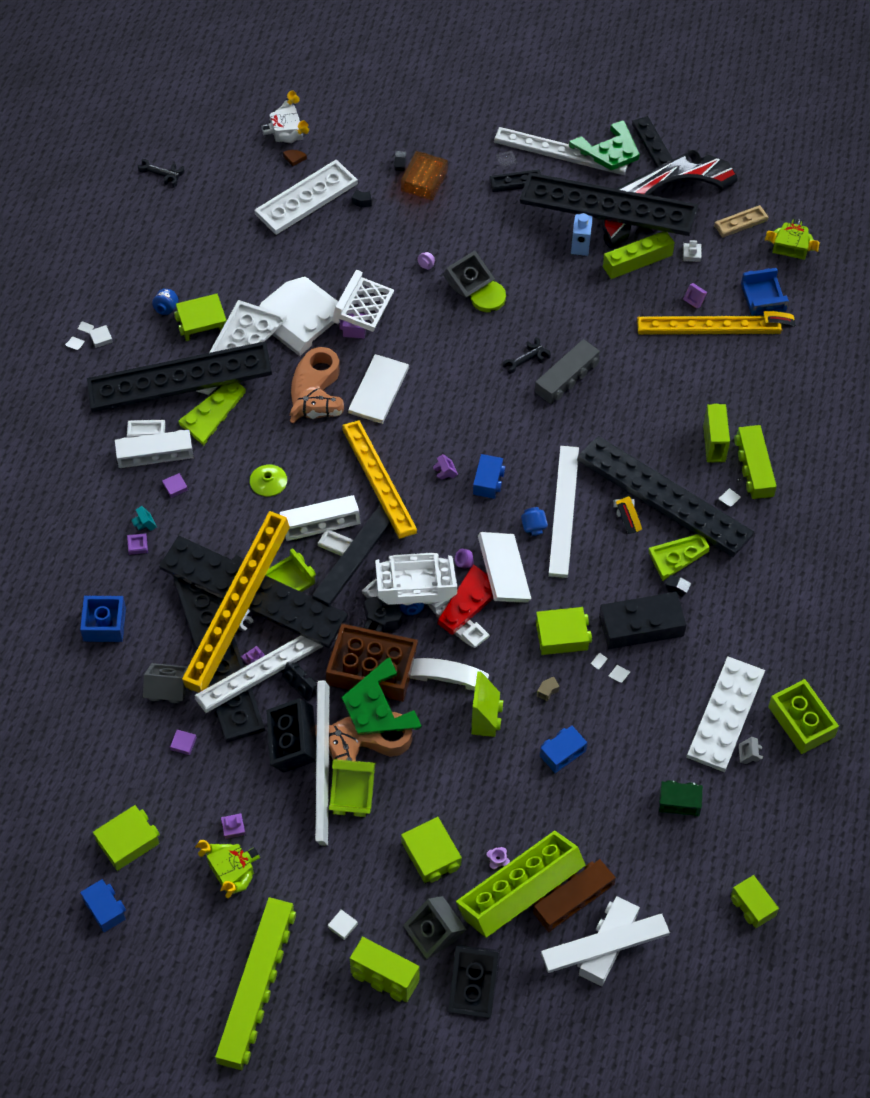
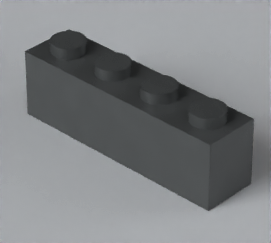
M583 339L535 382V393L550 404L555 400H560L567 389H572L577 380L583 379L588 370L598 365L600 351Z

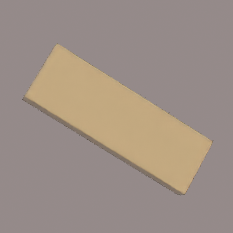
M759 205L716 221L714 226L723 238L766 222L769 217Z

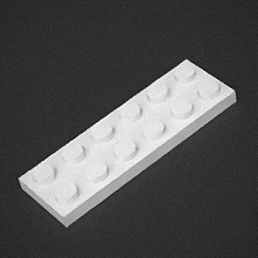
M334 160L256 208L255 215L277 235L356 186L358 180L341 163Z
M727 657L687 758L717 770L726 771L765 670Z

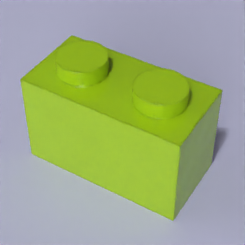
M754 875L733 887L731 893L733 904L741 908L744 912L745 920L749 924H753L755 928H758L777 915L778 906Z

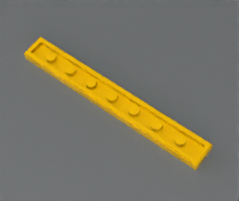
M764 316L637 317L638 334H781L782 331L781 323H766Z
M360 420L342 425V430L399 539L417 534V528Z

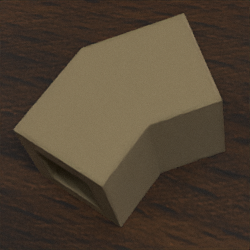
M554 677L541 683L537 691V697L548 701L551 695L559 692L560 686Z

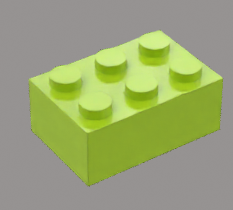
M806 679L771 696L769 709L801 754L836 736L839 725Z
M362 936L350 957L352 976L358 981L363 982L365 980L371 983V986L377 991L382 992L384 990L390 993V996L396 1001L401 1002L403 1000L408 1002L419 983V966Z

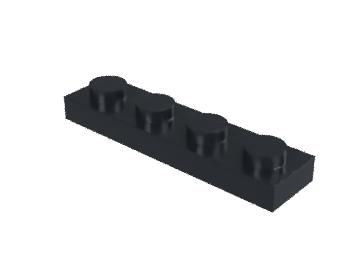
M648 116L632 120L635 131L656 167L673 160Z

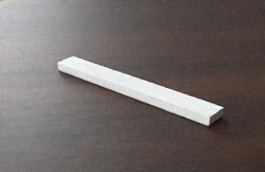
M499 127L494 139V143L620 175H625L628 167L627 164L611 171L595 162L593 157L580 154V150L577 148H570L569 144Z
M560 446L549 566L550 577L568 578L579 447Z
M299 636L195 695V700L207 713L283 670L287 662L290 664L295 663L322 648L323 645Z
M318 681L315 841L321 846L328 845L329 685L326 681Z

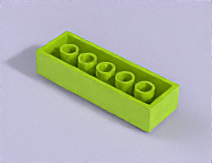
M553 831L459 898L456 903L463 919L487 938L586 865L578 846L558 832Z

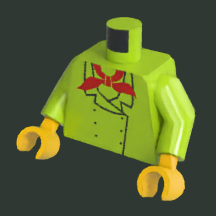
M793 219L791 223L786 222L782 228H777L775 231H767L764 241L768 240L774 244L772 253L804 260L807 250L818 252L820 244L819 241L814 240L812 235L808 233V228L802 226V221L799 219Z
M200 840L195 848H201L198 855L202 857L206 853L208 854L206 856L208 864L222 885L220 891L225 890L227 898H230L232 893L235 894L247 889L254 874L251 863L260 858L255 847L244 853L239 844H209L205 840Z

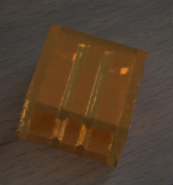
M416 151L401 179V191L434 200L448 172V160Z

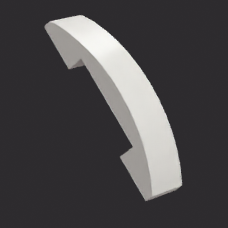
M450 600L433 602L428 605L439 618ZM471 620L454 633L473 648H476L490 637L477 622L474 624Z
M417 658L414 659L410 678L427 681V678L455 683L465 685L466 689L475 691L477 671H481L487 678L489 674L477 668L453 661Z

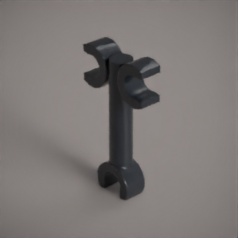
M147 159L141 160L142 165L145 166L138 165L139 172L145 173L150 171L165 176L164 184L167 185L169 181H173V187L177 186V180L185 172L184 166L176 170L175 163L171 166L172 171L150 165Z
M536 337L534 338L536 345H532L529 341L527 342V349L530 350L528 353L515 360L506 359L503 362V367L512 366L508 369V373L512 374L516 371L517 366L537 356V360L540 363L543 362L542 355L550 359V351L544 349L540 345V340Z

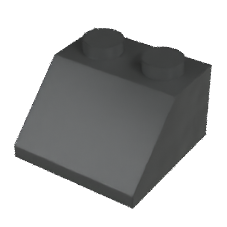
M476 251L471 252L447 267L443 274L452 289L465 298L495 280Z
M151 663L144 674L143 698H148L150 701H160V699L168 700L170 703L183 701L187 688L182 678L188 666Z
M443 896L427 899L403 925L426 959L454 943L467 930Z

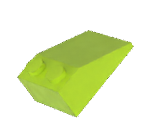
M477 671L471 734L495 737L496 730H500L501 718H498V712L503 710V700H500V692L481 671Z

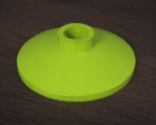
M275 465L260 466L250 476L252 490L258 495L265 497L281 493L287 485L286 473Z

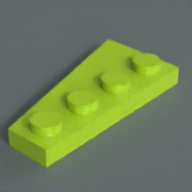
M238 382L223 385L179 420V425L185 430H189L190 434L204 446L210 435H213L221 421L225 420L229 411L236 406L246 393L245 388Z

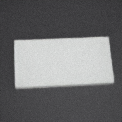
M375 354L348 409V413L383 424L409 369V364Z
M480 532L478 539L494 601L528 603L531 600L514 534Z

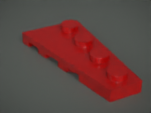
M473 564L457 589V594L452 597L439 617L438 625L451 635L458 631L493 599L489 578L485 572Z

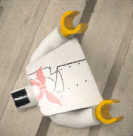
M292 90L287 94L289 100H286L280 108L269 115L270 123L262 125L263 135L273 133L276 142L293 143L296 140H303V134L309 132L308 123L304 120H299L295 105L292 106V103L296 104L299 102L297 93Z

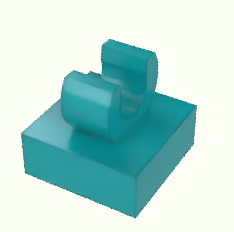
M143 506L136 509L138 516L131 520L134 527L137 526L138 530L147 527L150 531L157 528L150 512Z

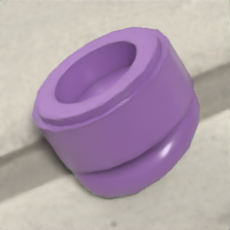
M463 548L459 549L455 555V564L461 568H472L474 564L472 552Z

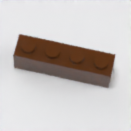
M601 859L595 863L592 861L584 867V871L569 877L567 883L555 887L546 898L542 897L534 903L533 914L545 929L550 932L613 887L616 877Z

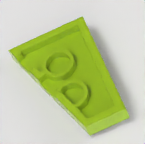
M696 534L650 547L648 553L662 581L669 578V575L675 574L708 553L709 545L704 537Z

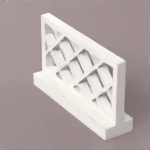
M356 270L335 307L331 321L339 323L341 319L373 332L394 290L362 278L363 272ZM374 293L376 296L371 297L369 294ZM363 294L365 298H359L358 295ZM369 302L370 306H365L364 303ZM353 304H358L360 307H354ZM375 310L376 314H371L370 311ZM358 312H364L366 315H360ZM364 320H370L372 324L367 323Z

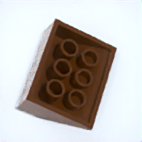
M341 624L326 670V683L329 686L351 690L384 660L390 657L397 676L380 682L379 685L385 698L404 702L418 640Z

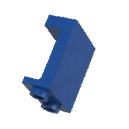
M777 268L743 273L741 286L751 316L764 315V311L786 312L789 300L787 295L783 296L777 280Z

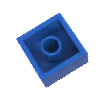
M84 596L80 628L83 641L123 642L126 614L123 596Z

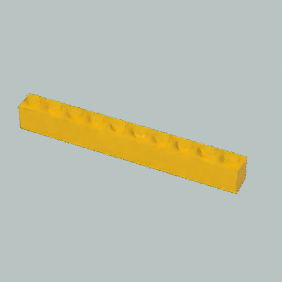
M271 511L267 514L182 678L186 688L198 693L208 688L290 528L287 517Z

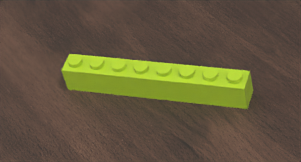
M268 898L215 1056L217 1064L242 1070L244 1064L247 1065L250 1060L251 1052L249 1048L251 1043H255L258 1033L255 1029L257 1023L261 1024L264 1011L262 1008L264 1003H268L271 991L268 989L270 983H274L276 980L277 970L275 968L277 963H281L284 951L281 949L283 943L287 944L290 931H288L290 924H294L296 918L293 903Z

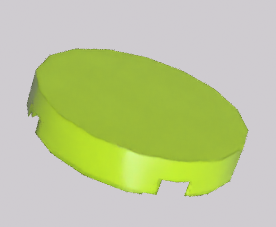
M492 281L473 293L471 301L473 306L480 311H497L506 301V292L502 285Z

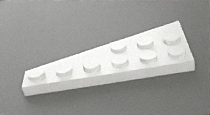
M238 300L209 353L264 342L288 320L287 315ZM217 387L198 390L197 392L209 395Z

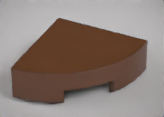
M299 150L283 152L284 158L292 166L307 159V155Z

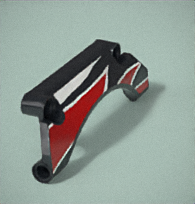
M690 150L617 189L649 195L654 189L667 182L693 179L710 183L723 190L736 183L738 178L728 161L711 155L701 158L696 150ZM602 220L605 244L609 248H613L626 241L630 234L631 225Z

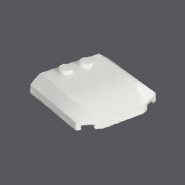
M302 277L284 283L262 301L259 307L287 315L288 320L272 335L300 356L312 346L313 340L335 323L331 320L338 301L308 278Z
M437 553L389 556V561L379 563V559L375 560L378 598L388 605L430 604L448 601L457 594L452 556L448 555V559L439 558Z

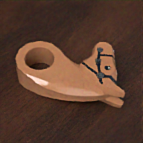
M318 347L311 349L297 365L291 386L293 404L290 412L291 423L294 424L300 417L316 419L337 417L343 413L344 402L342 398L330 396L323 391L338 379L340 371L339 358L330 348ZM318 363H326L331 366L326 370H316L313 368Z
M392 712L394 718L402 715L397 712ZM349 716L329 725V754L332 760L356 761L360 747H367L390 757L398 756L409 749L412 742V729L402 731L404 735L397 741H387L381 736V733L358 735ZM315 725L316 737H317V725Z

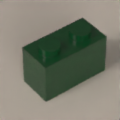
M672 780L662 781L658 812L700 816L703 786L692 782L683 784Z

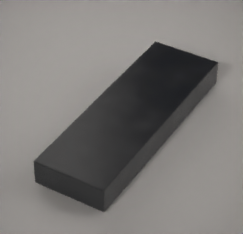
M540 169L489 176L492 192L524 188L529 172L541 174Z

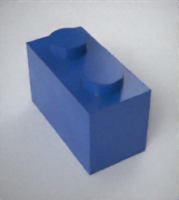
M481 454L473 484V495L495 499L496 493L501 491L502 481L499 480L500 477H504L506 466H503V458Z
M573 726L567 729L564 728L557 733L555 738L552 740L548 739L541 745L540 757L554 773H557L586 752L587 741Z
M103 879L80 892L84 903L103 933L126 920L124 915L126 909L121 900H115L114 895L116 893L110 884L106 885Z

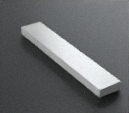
M658 914L543 950L541 955L547 972L551 973L669 936L670 932L663 915Z

